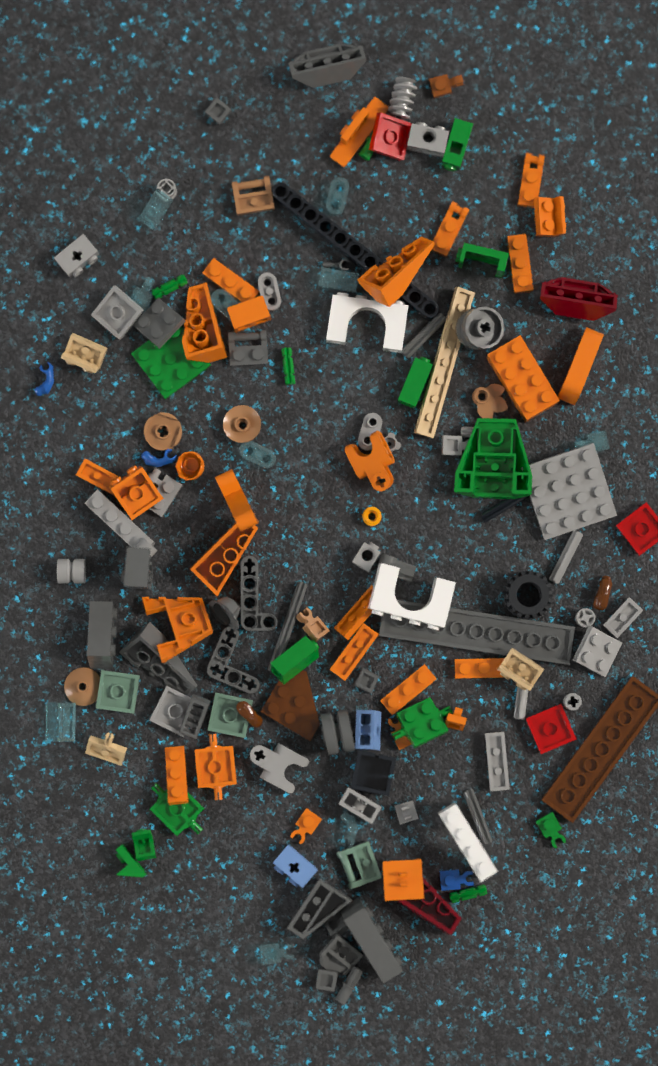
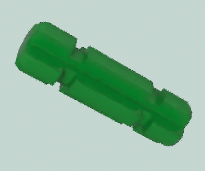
M182 274L176 277V280L172 279L160 285V288L156 287L151 291L154 298H161L163 294L167 295L179 289V286L183 287L188 283L186 277Z
M286 347L281 350L282 357H284L282 360L284 375H286L284 377L285 384L293 385L295 384V376H293L292 349Z
M483 884L477 886V888L471 887L459 890L460 892L458 893L457 891L449 894L451 903H457L459 900L464 901L476 898L478 895H487V888Z

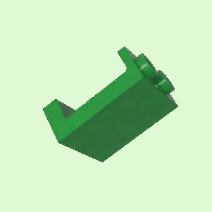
M464 243L463 248L459 247L455 262L459 263L458 268L461 269L465 258L497 265L495 277L502 278L509 253Z

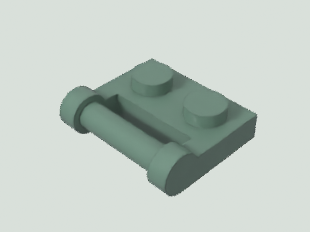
M369 841L336 853L346 873L349 890L382 878ZM352 853L362 878L356 880L347 856Z

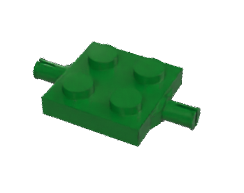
M429 697L398 712L396 717L400 722L401 729L392 733L393 739L396 741L405 736L410 740L415 749L447 733L449 729L443 717L447 716L448 713H453L452 709H450L451 707L448 706L439 710Z
M157 783L151 788L159 797L150 810L176 836L188 827L196 832L197 835L200 832L195 827L200 831L203 830L195 820L205 808L189 792L188 803L169 805L168 790L164 791Z

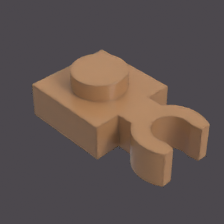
M305 608L296 616L299 622L305 624L303 630L315 642L330 631L318 616L313 618L309 608Z

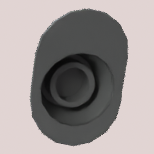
M222 597L217 601L211 600L209 602V609L216 620L235 630L239 629L237 618L240 615L241 606L238 602H235L230 597Z

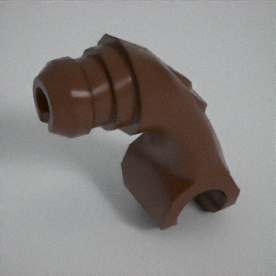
M603 576L600 581L593 604L597 610H605L612 588L610 576Z
M240 701L237 704L238 713L252 727L258 728L262 725L263 720L261 716L254 711L248 702Z

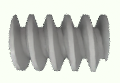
M396 77L395 82L397 84L393 87L395 91L391 95L393 97L390 99L392 106L388 107L390 112L388 114L398 119H410L406 112H412L408 105H414L410 98L416 97L411 91L417 90L418 87L413 85V83H416L413 79Z

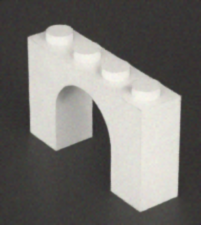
M338 292L337 295L332 296L326 337L327 343L345 345L350 319L360 311L369 310L380 315L385 323L383 351L402 353L408 305H405V302L396 301L390 307H387L376 300H368L366 296L356 295V298L348 297L346 293Z
M382 563L379 564L368 609L372 610V614L383 616V613L390 614L391 619L402 621V618L410 619L409 623L420 626L421 623L428 624L427 628L439 630V627L445 628L456 582L434 578L427 604L420 610L409 611L400 606L395 597V586L400 568Z
M452 803L439 811L440 818L460 847L477 878L482 882L498 872L457 805Z

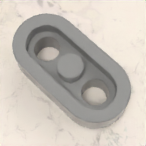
M263 273L258 278L260 295L264 297L268 310L275 311L281 305L277 280L273 274ZM266 280H269L271 282V285L265 286L264 282ZM274 299L275 303L273 305H270L268 303V300Z
M376 413L367 414L363 420L358 438V444L362 450H372V443L366 444L364 439L366 437L370 438L371 434L375 431H381L382 419ZM375 419L377 423L372 426L369 424V421Z

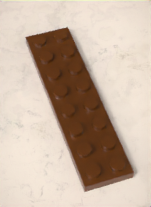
M631 676L541 800L573 823L657 709L658 694L637 678Z

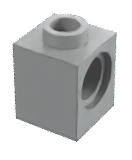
M370 541L368 544L364 542L352 563L369 573L381 553L378 551L379 547ZM364 551H370L373 554V558L370 561L363 560L362 553Z

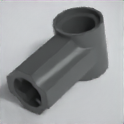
M381 554L375 572H377L380 563L400 568L398 578L412 582L417 566L398 561L395 557Z

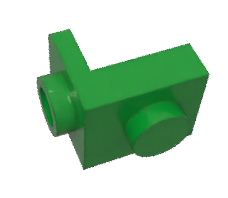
M139 829L131 833L137 862L156 858L151 830Z

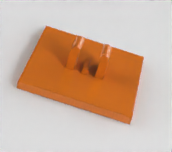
M421 859L382 862L385 901L424 899Z

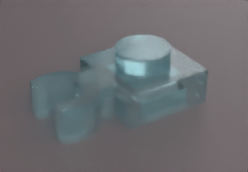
M279 942L259 945L262 965L281 963V957L286 959L294 958V954L288 955L286 953V949L292 948L293 944H286L283 948L279 947Z

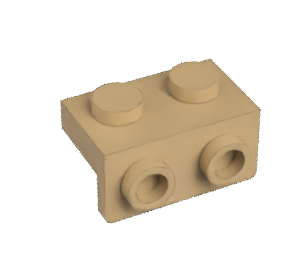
M72 333L61 359H64L67 364L82 367L85 372L96 373L101 368L108 348Z
M511 648L498 670L504 678L508 680L511 678L516 681V685L522 690L526 691L528 689L530 691L544 671V668L514 648Z

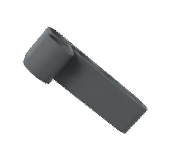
M246 556L241 561V625L247 631H273L278 625L277 618L270 613H259L258 561L253 556ZM248 560L255 563V566L251 568V573H256V576H244V573H248V567L244 566L245 563H248ZM253 579L255 581L254 588H245V581ZM247 598L255 600L253 608L245 607L244 603ZM248 617L255 619V625L252 628L245 626L244 622ZM267 617H272L275 621L271 628L264 626V620Z

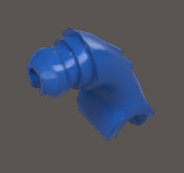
M47 362L49 365L48 370H44L42 365L39 367L46 375V380L34 389L37 396L48 395L54 384V369L49 362Z
M167 449L162 458L158 459L148 451H145L141 458L147 466L162 467L174 462L177 459V455L173 458H168V454L171 453L172 449Z

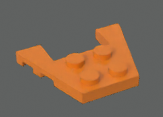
M142 597L146 615L162 611L167 612L175 636L174 641L157 645L161 663H165L213 633L202 598L177 597V599H166V597H158V599H149V597Z

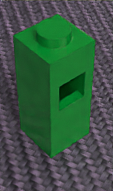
M455 118L442 160V166H445L446 170L455 172V170L460 171L473 123Z
M421 356L419 359L415 357L398 398L399 403L413 409L416 408L433 366L429 359Z
M307 636L303 637L270 663L272 673L283 684H286L319 658L318 644Z

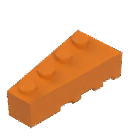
M235 522L189 568L216 596L219 595L222 587L258 530L257 526L254 525L241 532Z

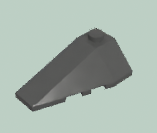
M151 622L147 623L125 644L119 653L135 667H143L149 671V675L155 677V675L160 677L166 685L187 695L197 687L196 682L178 655L165 663H161L157 645L166 643L168 640Z

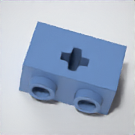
M356 710L355 749L380 751L381 712L376 710Z
M289 844L273 862L275 864L274 869L281 875L286 873L290 877L289 881L297 888L299 885L303 888L318 870ZM298 863L299 871L297 872L296 870H294L293 872H291V866L289 864Z

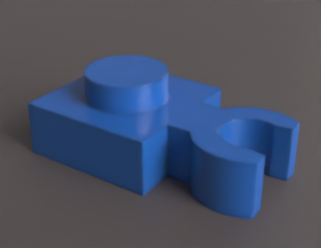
M459 869L439 871L441 891L461 889V883L467 886L474 885V882L466 881V876L472 875V871H465L462 875H459Z

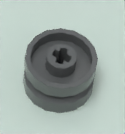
M486 306L468 309L461 314L456 324V334L460 343L472 350L492 348L499 343L504 333V321L501 315L493 308Z
M347 709L337 711L338 723L334 724L331 713L320 714L323 725L321 730L324 744L327 746L328 756L339 753L338 741H342L345 752L355 751Z

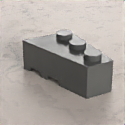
M127 547L125 571L121 572V582L128 589L152 590L153 566L152 562H150V548Z
M90 601L87 659L90 669H113V656L116 655L114 638L117 635L114 620H117L118 615L117 608H114L113 602Z
M319 878L287 926V929L304 939L349 904L352 899Z

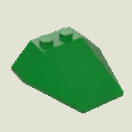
M477 418L455 473L454 493L473 498L517 499L532 495V473L516 419Z

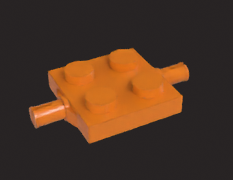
M209 734L210 746L204 749H195L198 788L214 789L215 800H218V792L219 800H222V788L227 785L237 784L233 746L223 747L217 745V734H213V739L212 734Z

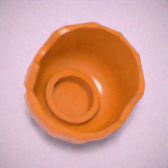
M193 451L181 454L175 465L178 476L186 481L199 478L204 472L205 467L200 454Z

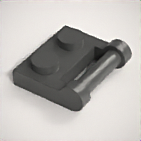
M266 330L237 334L228 332L230 367L268 365ZM261 340V345L235 347V341Z

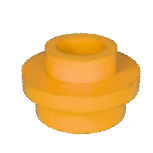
M375 507L366 508L362 515L364 523L369 526L377 525L381 521L379 509ZM370 513L375 514L376 518L374 520L368 518Z

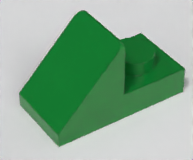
M124 844L116 849L118 852L116 854L117 858L122 863H127V866L116 875L144 877L147 875V872Z

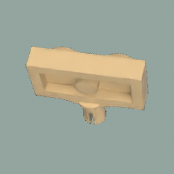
M107 733L105 740L90 736L85 754L122 766L127 748L112 743L114 735L111 733L110 736V733Z

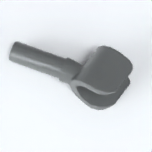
M343 259L339 263L323 262L322 266L335 267L341 272H346L348 268H343L341 264L349 263V260Z

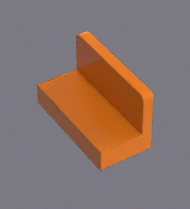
M258 296L227 308L235 333L271 320L263 296Z

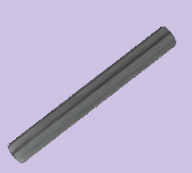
M299 581L297 583L270 663L286 650L296 616L307 589V584ZM269 664L268 671L272 672L271 665Z

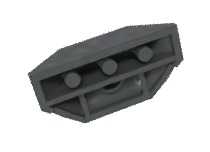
M337 44L304 52L288 64L293 79L316 88L350 80L364 65L366 56L363 46Z

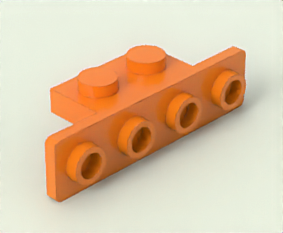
M374 97L366 108L363 107L361 111L357 110L351 118L353 120L349 126L345 125L341 130V141L330 154V158L342 167H346L373 131L377 113L386 114L388 106Z

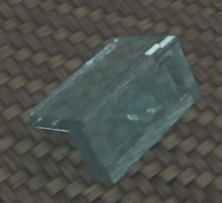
M46 703V741L75 742L76 703Z

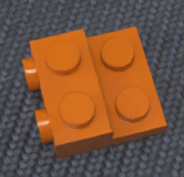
M136 465L126 471L127 475L123 478L118 476L110 482L112 485L109 487L131 520L164 499L143 467H137Z

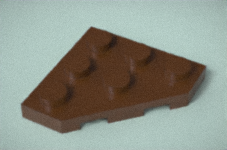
M302 670L286 684L279 680L260 712L311 741L320 723L307 672Z

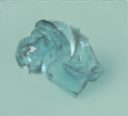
M344 812L340 819L349 828V834L342 838L341 844L345 839H349L351 844L348 848H350L355 843L358 827L355 816Z

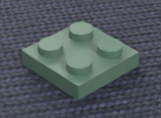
M101 670L96 708L135 714L140 675Z
M215 693L208 731L246 738L249 722L238 713L236 707L240 701H246L252 706L253 700Z

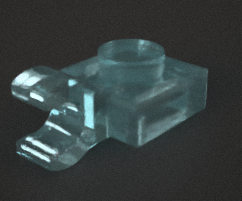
M146 277L142 288L135 287L130 297L144 309L143 312L146 311L153 298V295L149 292L155 281L149 277Z
M605 430L587 434V440L574 443L575 448L594 443L597 452L610 449Z

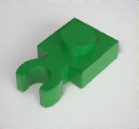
M553 812L535 821L545 838L551 836V845L554 848H557L555 844L557 838H561L562 842L566 843L565 837L557 832L562 827Z

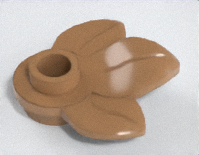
M491 384L487 388L479 387L474 390L472 400L477 405V412L481 418H493V412L500 413L508 409L506 401L501 397L505 390L503 386ZM484 394L485 399L479 400L478 395Z

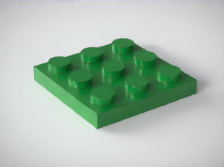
M182 326L160 349L148 340L131 353L165 400L211 366L207 362L186 359L182 344V337L184 336V328Z

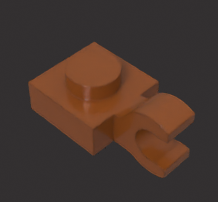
M448 74L429 79L434 98L452 94L451 88L464 85L462 75L449 79Z

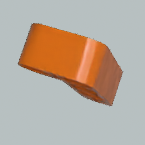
M588 327L585 328L567 376L559 391L558 398L572 405L576 404L604 334Z
M230 469L216 476L215 479L240 531L242 532L258 524L233 470Z

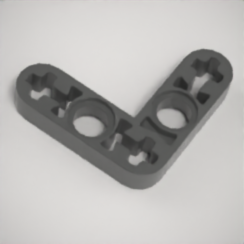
M227 626L219 638L208 664L207 673L210 677L244 692L255 693L260 687L259 680L254 676L228 666L240 634L238 630L233 629L236 637L231 638L229 642L233 643L232 647L221 643L222 639L226 641L228 638L226 631L230 632L233 629ZM220 647L228 648L229 654L227 657L221 658L218 655ZM217 664L222 671L228 668L225 680L221 679L222 674L216 673V675H213V671L210 670L211 667H215ZM231 672H236L239 675V680L236 683H231L228 680V675ZM242 675L246 676L244 680L250 682L252 679L255 680L254 684L257 685L256 688H252L250 691L248 690V686L245 684H242V687H239L238 685L242 681Z

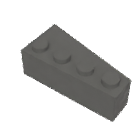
M359 897L344 906L340 913L383 984L402 973L403 970L400 965L403 962L398 954L394 955L391 949L393 946L388 938H383L381 933L384 931L379 923H374L371 917L374 915L368 906L365 907Z

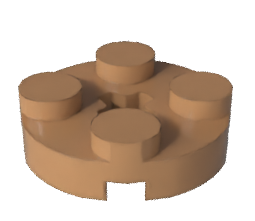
M161 412L155 414L145 423V439L152 448L158 451L173 449L182 438L181 424L170 413ZM166 427L168 435L160 437L158 429Z

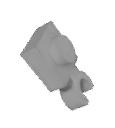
M443 435L441 455L461 456L462 450H465L469 439L462 442V436Z

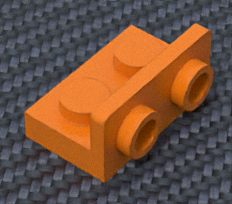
M564 197L534 198L536 236L557 237L565 234Z

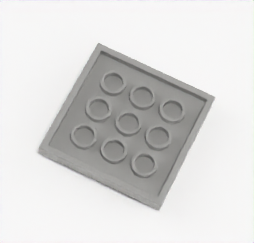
M594 443L529 464L532 473V495H530V499L544 540L617 516Z

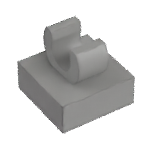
M413 800L394 806L400 824L418 819Z

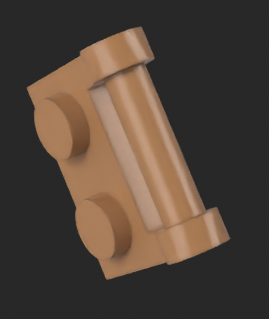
M265 176L264 179L240 183L237 181L232 182L237 216L275 210L269 176ZM262 186H265L266 189L265 191L239 194V190Z

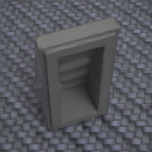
M192 694L178 733L197 739L210 700ZM193 703L204 706V708L193 705ZM194 710L202 714L201 716H199L197 714L191 713L190 711ZM189 717L198 720L199 723H195L187 719ZM185 725L195 727L196 731L185 728Z

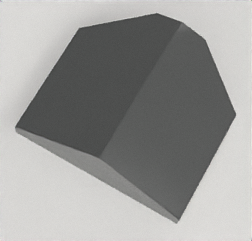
M336 934L319 953L320 965L326 970L338 971V973L347 975L364 955L346 938Z

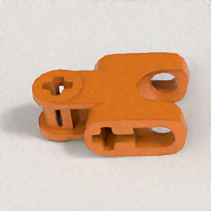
M375 431L370 436L372 443V452L370 454H363L355 444L347 445L345 453L359 479L368 477L375 490L385 491L392 486L394 481L388 466L395 463V460L382 433ZM385 478L386 481L384 483L379 482L380 479Z

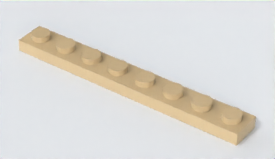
M455 287L414 430L416 434L434 438L461 344L456 334L457 320L463 312L471 308L475 292Z

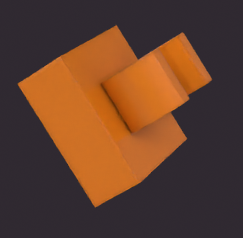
M455 707L453 714L448 713L445 720L448 728L463 731L467 718L461 717L463 709Z

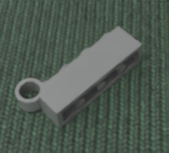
M98 489L85 502L129 546L150 548L151 557L157 552L153 547L155 542Z

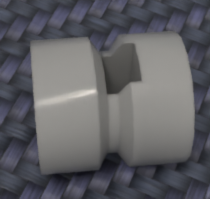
M58 559V584H69L71 580L77 584L86 583V560L74 559L71 562L69 559Z

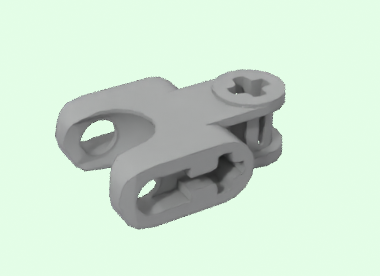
M279 743L274 751L262 745H257L250 751L252 762L264 768L260 778L288 793H293L295 786L284 776L287 766L297 764L301 767H306L310 762L304 756ZM263 750L264 759L256 760L254 752Z

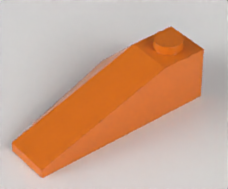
M421 236L403 247L400 254L394 257L390 255L385 258L387 262L378 267L374 265L357 279L358 283L378 303L390 307L403 295L434 247V241Z
M207 282L189 287L186 303V322L184 323V336L182 337L186 359L210 363L227 358Z

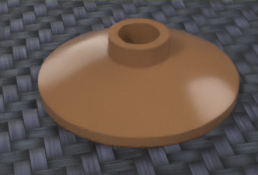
M239 405L226 413L223 420V429L227 437L232 441L247 443L255 439L259 434L261 419L253 408ZM241 423L246 424V427L244 429H241L239 427Z
M89 668L73 670L67 676L64 684L67 698L79 706H88L95 703L98 696L100 676ZM81 683L86 684V689L83 691L79 688Z

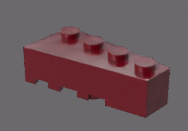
M424 878V899L395 900L447 935H452L462 919Z

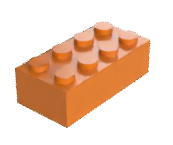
M521 335L487 354L488 362L525 423L559 403L558 396Z

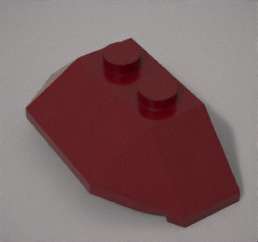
M565 277L542 282L540 299L555 315L595 321L615 312L617 308L618 295L612 293L608 288L599 283Z

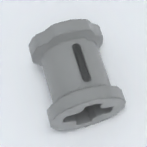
M576 693L567 694L563 699V705L568 710H577L582 704L581 697ZM571 696L573 697V699H577V703L574 704V707H572L571 704H568V701L571 699Z

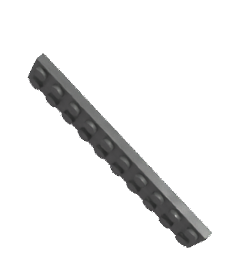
M397 600L400 606L409 611L420 610L426 605ZM449 608L445 628L439 627V630L427 628L428 624L421 623L420 626L409 623L410 619L402 618V621L391 619V615L383 613L379 632L381 637L506 656L511 648H514L532 660L570 665L575 631L573 626Z

